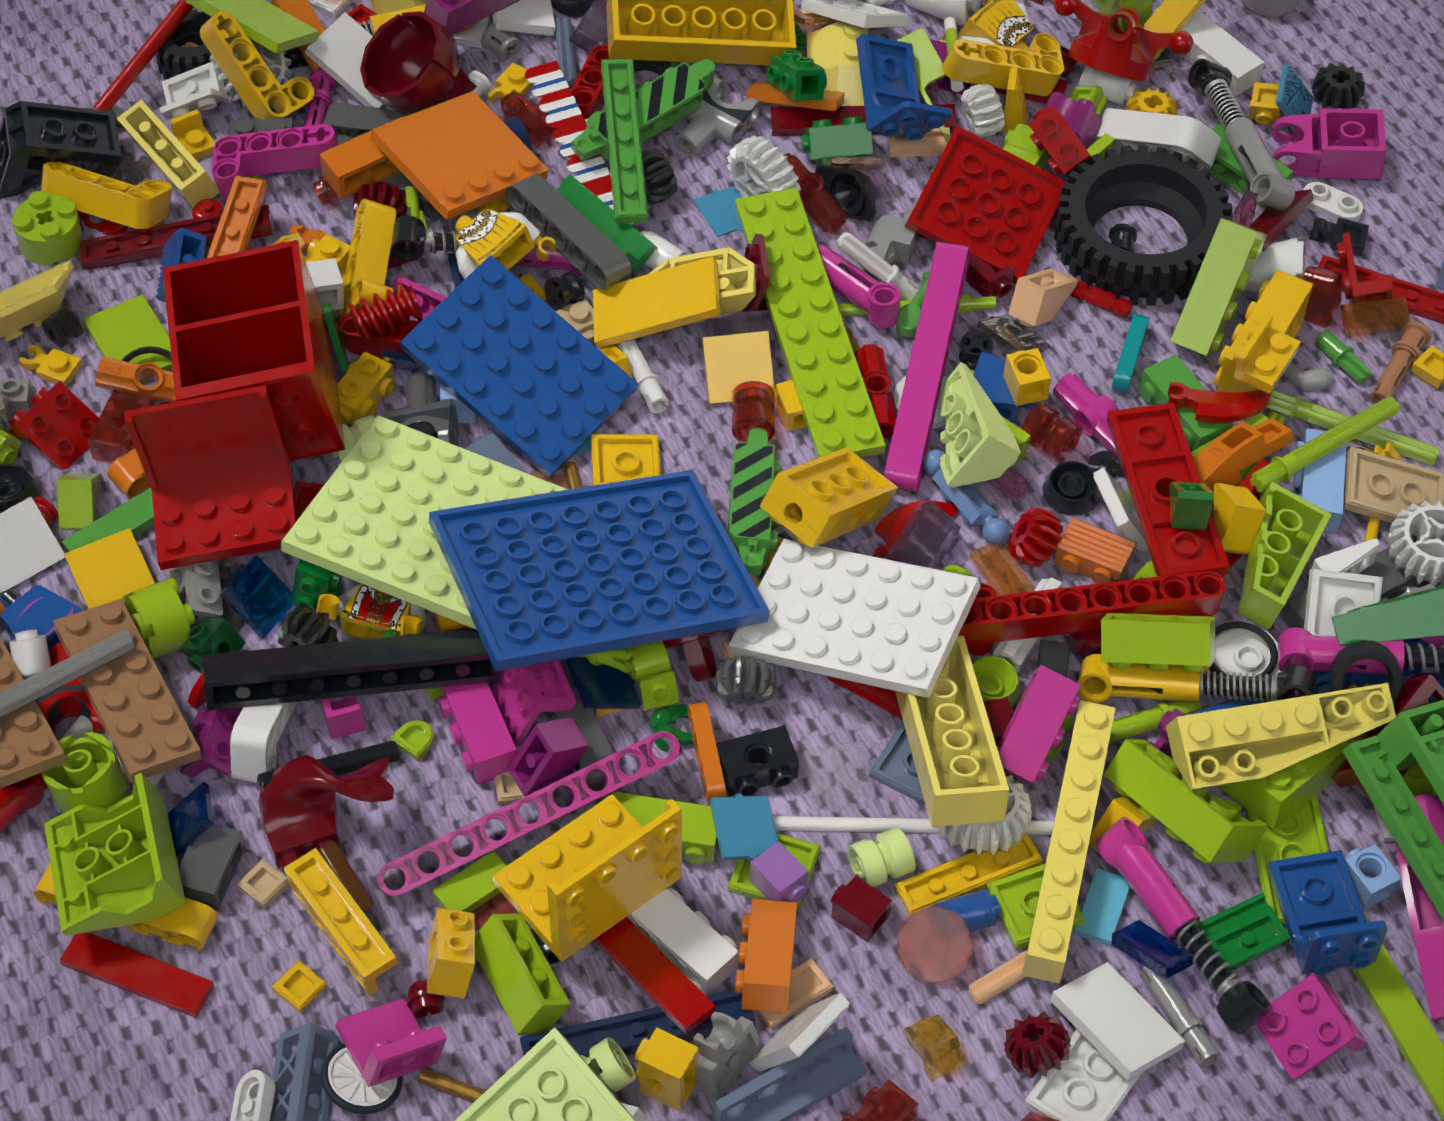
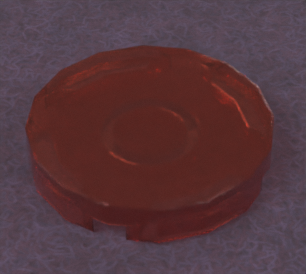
M925 907L912 913L902 924L898 936L897 953L903 967L913 977L926 982H946L957 977L968 966L973 954V936L968 924L956 912L943 907Z

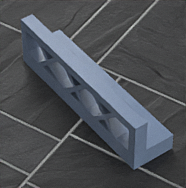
M312 1022L279 1035L273 1073L275 1094L270 1121H281L286 1113V1121H328L331 1099L327 1096L322 1086L321 1067L327 1055L338 1047L339 1036ZM298 1042V1047L290 1058L292 1043ZM293 1076L292 1085L285 1093L286 1084Z
M846 1026L809 1047L799 1058L776 1066L715 1101L714 1121H788L866 1076V1068L852 1050L853 1034Z

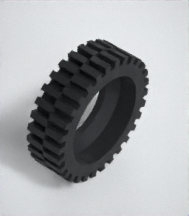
M1139 145L1138 152H1132L1131 146H1122L1121 154L1118 155L1114 148L1105 150L1104 159L1098 153L1090 158L1089 164L1085 161L1081 162L1078 165L1077 172L1072 170L1068 175V181L1064 182L1059 199L1054 240H1056L1055 247L1057 253H1061L1060 260L1063 265L1070 264L1069 273L1073 277L1082 274L1081 281L1087 283L1088 286L1094 283L1096 284L1095 287L1117 295V299H1120L1122 295L1127 296L1132 305H1138L1139 298H1146V306H1156L1157 298L1161 297L1164 305L1173 303L1175 294L1178 295L1180 300L1188 298L1220 219L1233 221V216H1231L1232 204L1228 203L1229 195L1227 191H1220L1222 183L1219 179L1210 180L1211 171L1206 167L1197 171L1198 162L1190 158L1187 163L1182 162L1183 154L1174 151L1172 157L1165 156L1166 149L1157 147L1156 154L1148 153V146ZM1125 206L1151 207L1168 214L1180 224L1187 237V246L1162 254L1135 253L1111 244L1094 230V227L1101 217L1114 209Z

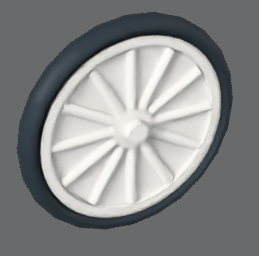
M341 1044L327 1055L321 1067L322 1086L327 1096L336 1105L352 1113L374 1114L383 1111L395 1102L402 1089V1076L368 1087L345 1044Z

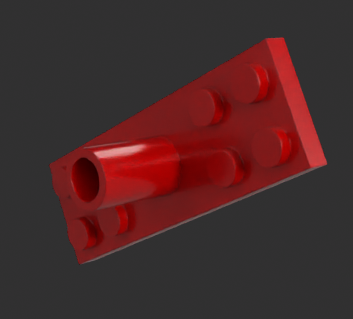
M1174 403L1108 411L1106 421L1156 575L1166 576L1199 571H1214L1220 575H1227L1230 565L1212 513H1210L1206 530L1171 528L1170 482L1201 483Z

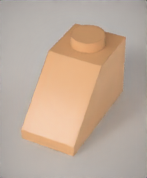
M1052 268L1020 277L1017 280L1008 314L1018 318L1019 323L1027 327H1037L1040 324L1050 322L1075 289L1078 280Z

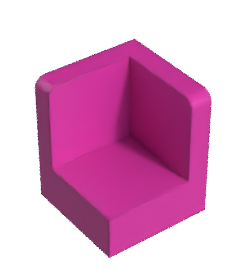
M356 696L330 702L329 699H320L322 712L331 739L366 730L363 710Z

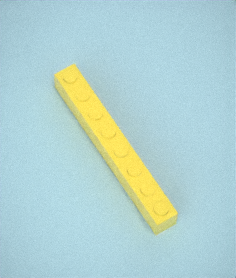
M1083 700L1079 702L1023 976L1060 984L1066 962L1115 707Z

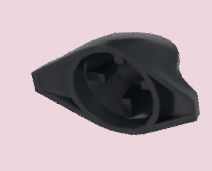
M817 166L814 176L829 203L839 214L868 222L874 220L877 214L875 202L879 198L880 189L869 176L850 168Z

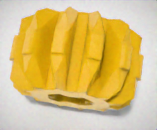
M1145 87L1142 92L1135 90L1133 96L1126 103L1125 110L1178 115L1177 100L1170 97V92L1161 93L1159 87L1155 91L1150 90L1148 87Z

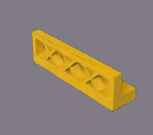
M315 848L284 867L289 887L365 992L370 996L379 991L375 978L397 965V958Z

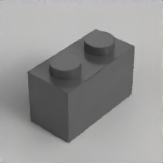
M198 823V833L188 845L184 846V856L181 863L178 864L184 897L206 904L218 911L245 851V843L242 831L212 823L204 829Z

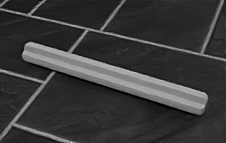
M122 630L1 692L0 718L132 650L134 643L131 635L126 630Z

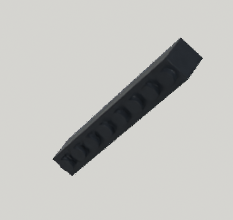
M476 629L202 655L207 711L499 681V671H495Z

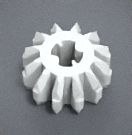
M985 83L965 90L961 96V107L971 133L979 137H989L995 135L996 132L1002 131L1005 124V114L995 89Z

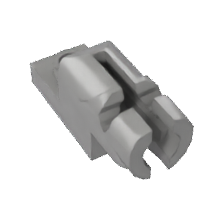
M916 198L912 209H906L903 218L883 215L874 225L866 241V246L891 266L895 265L896 262L909 264L919 240V234L904 227L919 198ZM859 265V267H858L859 269H861L862 271H864L865 273H867L869 276H871L872 278H874L875 280H877L878 282H880V280H878V279H877L876 277H874L871 273H869L866 269H864L861 265Z

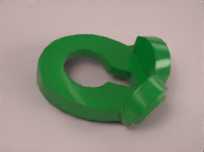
M673 705L666 709L659 707L653 712L650 717L649 727L655 731L654 734L661 731L669 732L677 738L679 745L694 744L691 733H686L681 729H674L667 725L675 724L679 718L688 719L687 705ZM657 739L654 741L659 749L663 751L670 750L669 745L664 740Z

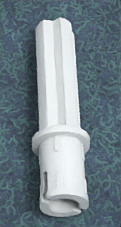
M847 232L841 234L836 242V246L880 280V283L888 282L896 285L900 290L902 300H912L915 297L919 286L899 272L898 266L889 265L852 234Z
M635 339L617 343L618 348L629 358L632 374L639 384L636 391L642 394L651 413H661L666 410L667 407L665 405L669 406V400L660 386L661 380L657 374L652 373Z

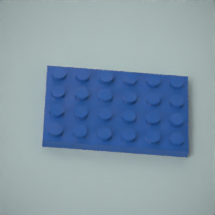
M491 255L400 342L399 346L549 479L628 400L639 386L635 380Z

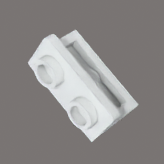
M212 61L162 81L167 105L159 108L161 115L175 118L195 109L210 110L215 108L218 102L228 99L224 90V81H219L218 76L222 74L221 70H217L214 67L216 62Z

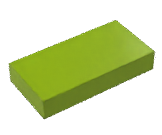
M493 850L433 889V897L443 909H456L470 913L501 893L493 884L492 876L506 867V865Z

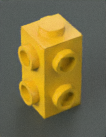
M364 352L356 362L354 361L349 365L345 376L336 384L342 424L352 425L353 420L370 414L374 416L377 404L383 397L388 398L393 393L396 381L394 380L393 365Z

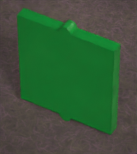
M331 302L326 303L323 308L328 331L341 371H347L349 364L346 348L338 329Z

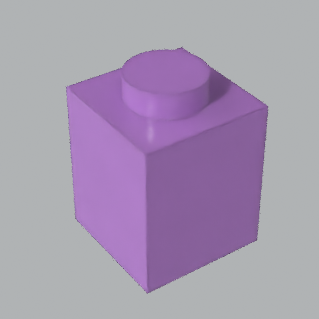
M778 841L750 862L749 881L768 900L798 902L807 892L808 870Z

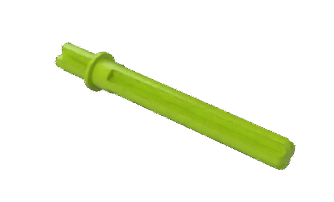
M1274 389L1271 392V400L1266 407L1290 416L1289 420L1293 421L1296 418L1328 430L1351 418V416L1301 399V395L1294 397ZM1379 426L1355 438L1373 446L1379 445L1382 449H1385L1386 443H1391V446L1401 456L1430 466H1434L1440 453V449L1436 446Z
M1388 396L1282 457L1275 456L1271 459L1270 464L1251 474V485L1256 486L1257 492H1262L1266 490L1270 481L1274 483L1289 481L1292 474L1397 415L1400 408L1399 402L1394 397Z

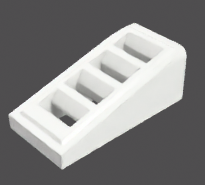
M1377 538L1315 558L1312 569L1359 574L1374 563L1380 543Z

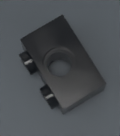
M785 725L716 743L728 796L738 793L743 796H749L757 792L759 788L769 785L783 787L790 784L793 779L798 778L799 759ZM754 763H762V764H764V765H763V766H754V765H752V764H754Z

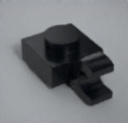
M1338 217L1336 224L1323 218H1315L1313 227L1310 230L1309 240L1322 243L1331 241L1330 248L1337 250V243L1343 242V233L1349 232L1353 254L1361 256L1365 247L1369 225Z

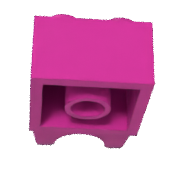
M1320 108L1319 114L1284 116L1273 123L1271 128L1273 139L1276 142L1287 144L1278 148L1274 152L1273 158L1280 162L1279 159L1283 156H1295L1297 159L1293 163L1285 164L1293 170V175L1316 178L1382 179L1386 155L1383 110ZM1284 126H1291L1295 129V132L1292 134H1281L1278 130Z

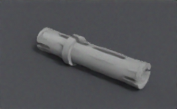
M1154 961L1144 966L1143 970L1139 972L1140 978L1148 986L1152 995L1176 1029L1175 1031L1185 1040L1186 1046L1193 1054L1200 1068H1206L1217 1061L1216 1059L1221 1057V1053L1205 1032V1024L1201 1018H1196L1159 961Z

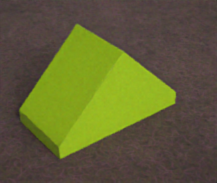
M66 473L57 479L59 530H81L95 521L101 473Z

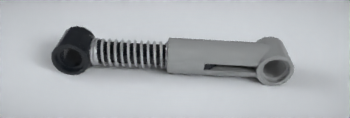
M1201 58L1191 66L1188 74L1189 85L1202 92L1216 113L1225 130V139L1251 184V198L1255 202L1277 210L1286 209L1290 206L1295 196L1294 183L1283 177L1254 123L1244 115L1230 90L1232 81L1231 71L1227 67Z

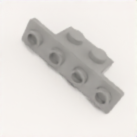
M218 560L169 569L167 579L173 578L176 581L182 604L188 603L194 615L210 618H220L222 616L223 606Z

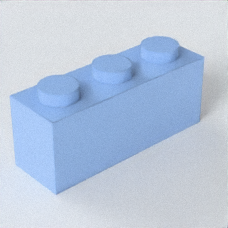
M1306 428L1303 442L1297 441L1295 449L1326 431ZM1347 443L1293 475L1292 487L1299 488L1296 495L1332 514L1324 529L1325 531L1337 532L1343 515Z

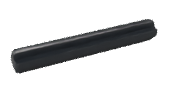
M391 740L316 760L336 775L341 776L353 773L368 764L387 757L390 759L389 763L397 762L399 760V749L395 741ZM275 770L257 775L259 791L261 786L266 787L273 780V772Z

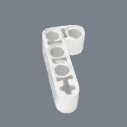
M1113 108L1105 109L1102 122L1095 136L1097 141L1107 133L1115 138L1114 147L1121 149L1122 146H1131V150L1138 151L1139 145L1148 146V152L1156 153L1157 147L1165 148V154L1173 155L1174 151L1183 154L1182 159L1185 162L1192 158L1198 162L1197 168L1203 169L1206 167L1208 170L1213 166L1222 138L1208 126L1191 117Z
M298 702L243 707L234 724L230 741L231 777L233 779L257 784V775L259 773L276 768V744Z

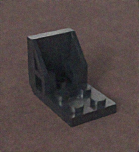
M19 101L5 108L0 124V198L17 196L41 182L43 164L55 162L56 158L119 165L122 155L114 112Z

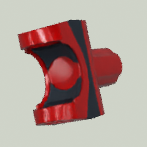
M61 642L50 649L51 667L68 658ZM79 678L35 700L53 733L56 725L63 719L72 716L80 717L81 715L92 722L94 733H106Z

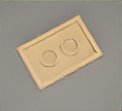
M1352 446L1346 452L1344 510L1392 523L1397 519L1401 510H1407L1412 503L1420 507L1424 500L1430 505H1434L1440 500L1441 505L1444 506V473Z

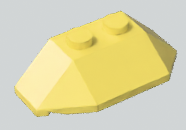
M835 22L807 34V58L814 59V63L825 69L827 85L824 90L845 92L844 103L841 106H864L856 38L862 34H868V28L845 22Z
M727 247L669 258L650 273L714 256L718 262L721 315L690 323L695 324L738 316L756 296L755 271L757 266L732 248Z
M71 261L62 262L0 292V338L3 337L5 342L24 334L21 328L32 323L36 328L42 326L41 323L46 318H52L51 314L60 309L74 267Z

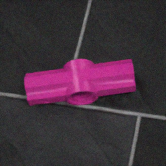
M1066 374L1054 387L1053 395L1074 415L1076 425L1080 430H1085L1084 434L1086 436L1095 435L1118 458L1106 421L1108 411L1118 410L1115 403L1106 395L1098 396L1076 374Z

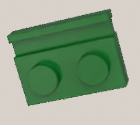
M1263 892L1197 924L1201 931H1206L1204 935L1206 939L1214 941L1212 947L1216 952H1221L1220 957L1224 963L1229 962L1228 968L1230 971L1289 944L1291 939L1273 908L1266 902Z

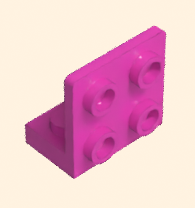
M559 660L501 670L499 681L495 682L491 687L492 694L515 747L521 745L540 712L572 711L577 703Z
M1314 973L1271 1002V1011L1256 1023V1026L1290 1078L1294 1080L1301 1078L1344 1047L1356 1052L1368 1045V1042L1329 984Z
M398 999L338 1019L335 1025L368 1087L437 1064L447 1040L441 1026L428 1030L421 1029L404 999Z

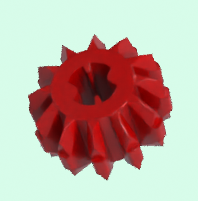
M1031 507L1027 510L1026 514H1021L1020 520L1014 524L1015 527L1009 534L1011 539L1008 542L1007 548L1010 550V555L1015 557L1018 562L1031 567H1040L1044 561L1048 562L1050 560L1051 554L1054 551H1057L1056 547L1062 541L1060 535L1063 532L1064 526L1061 525V520L1055 517V514L1039 507Z

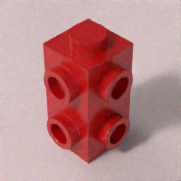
M1054 105L1050 108H1042L1032 117L1033 121L1028 125L1034 133L1029 137L1040 151L1046 148L1051 155V158L1047 161L1058 176L1064 173L1068 178L1072 170L1077 172L1078 165L1081 162L1085 161L1089 164L1092 157Z

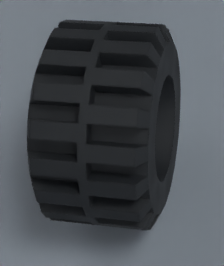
M197 9L191 10L156 53L160 75L163 74L164 80L212 62L209 60L211 53L200 37L201 26L211 16L204 12H198ZM188 42H192L199 45L195 48L181 47L185 46V44Z

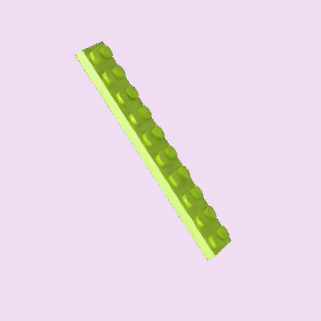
M792 188L735 199V210L746 244L752 242L756 233L764 235L770 271V284L764 294V298L790 378L802 408V414L816 457L819 458L846 447L860 458L885 453L886 445L798 189Z

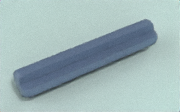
M558 17L555 20L558 62L568 86L572 88L577 79L572 24L569 17Z

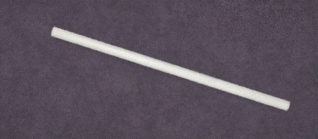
M772 816L776 831L884 832L898 827L903 833H940L938 828L931 827L929 819ZM1031 820L1027 833L1028 835H1051L1054 821Z

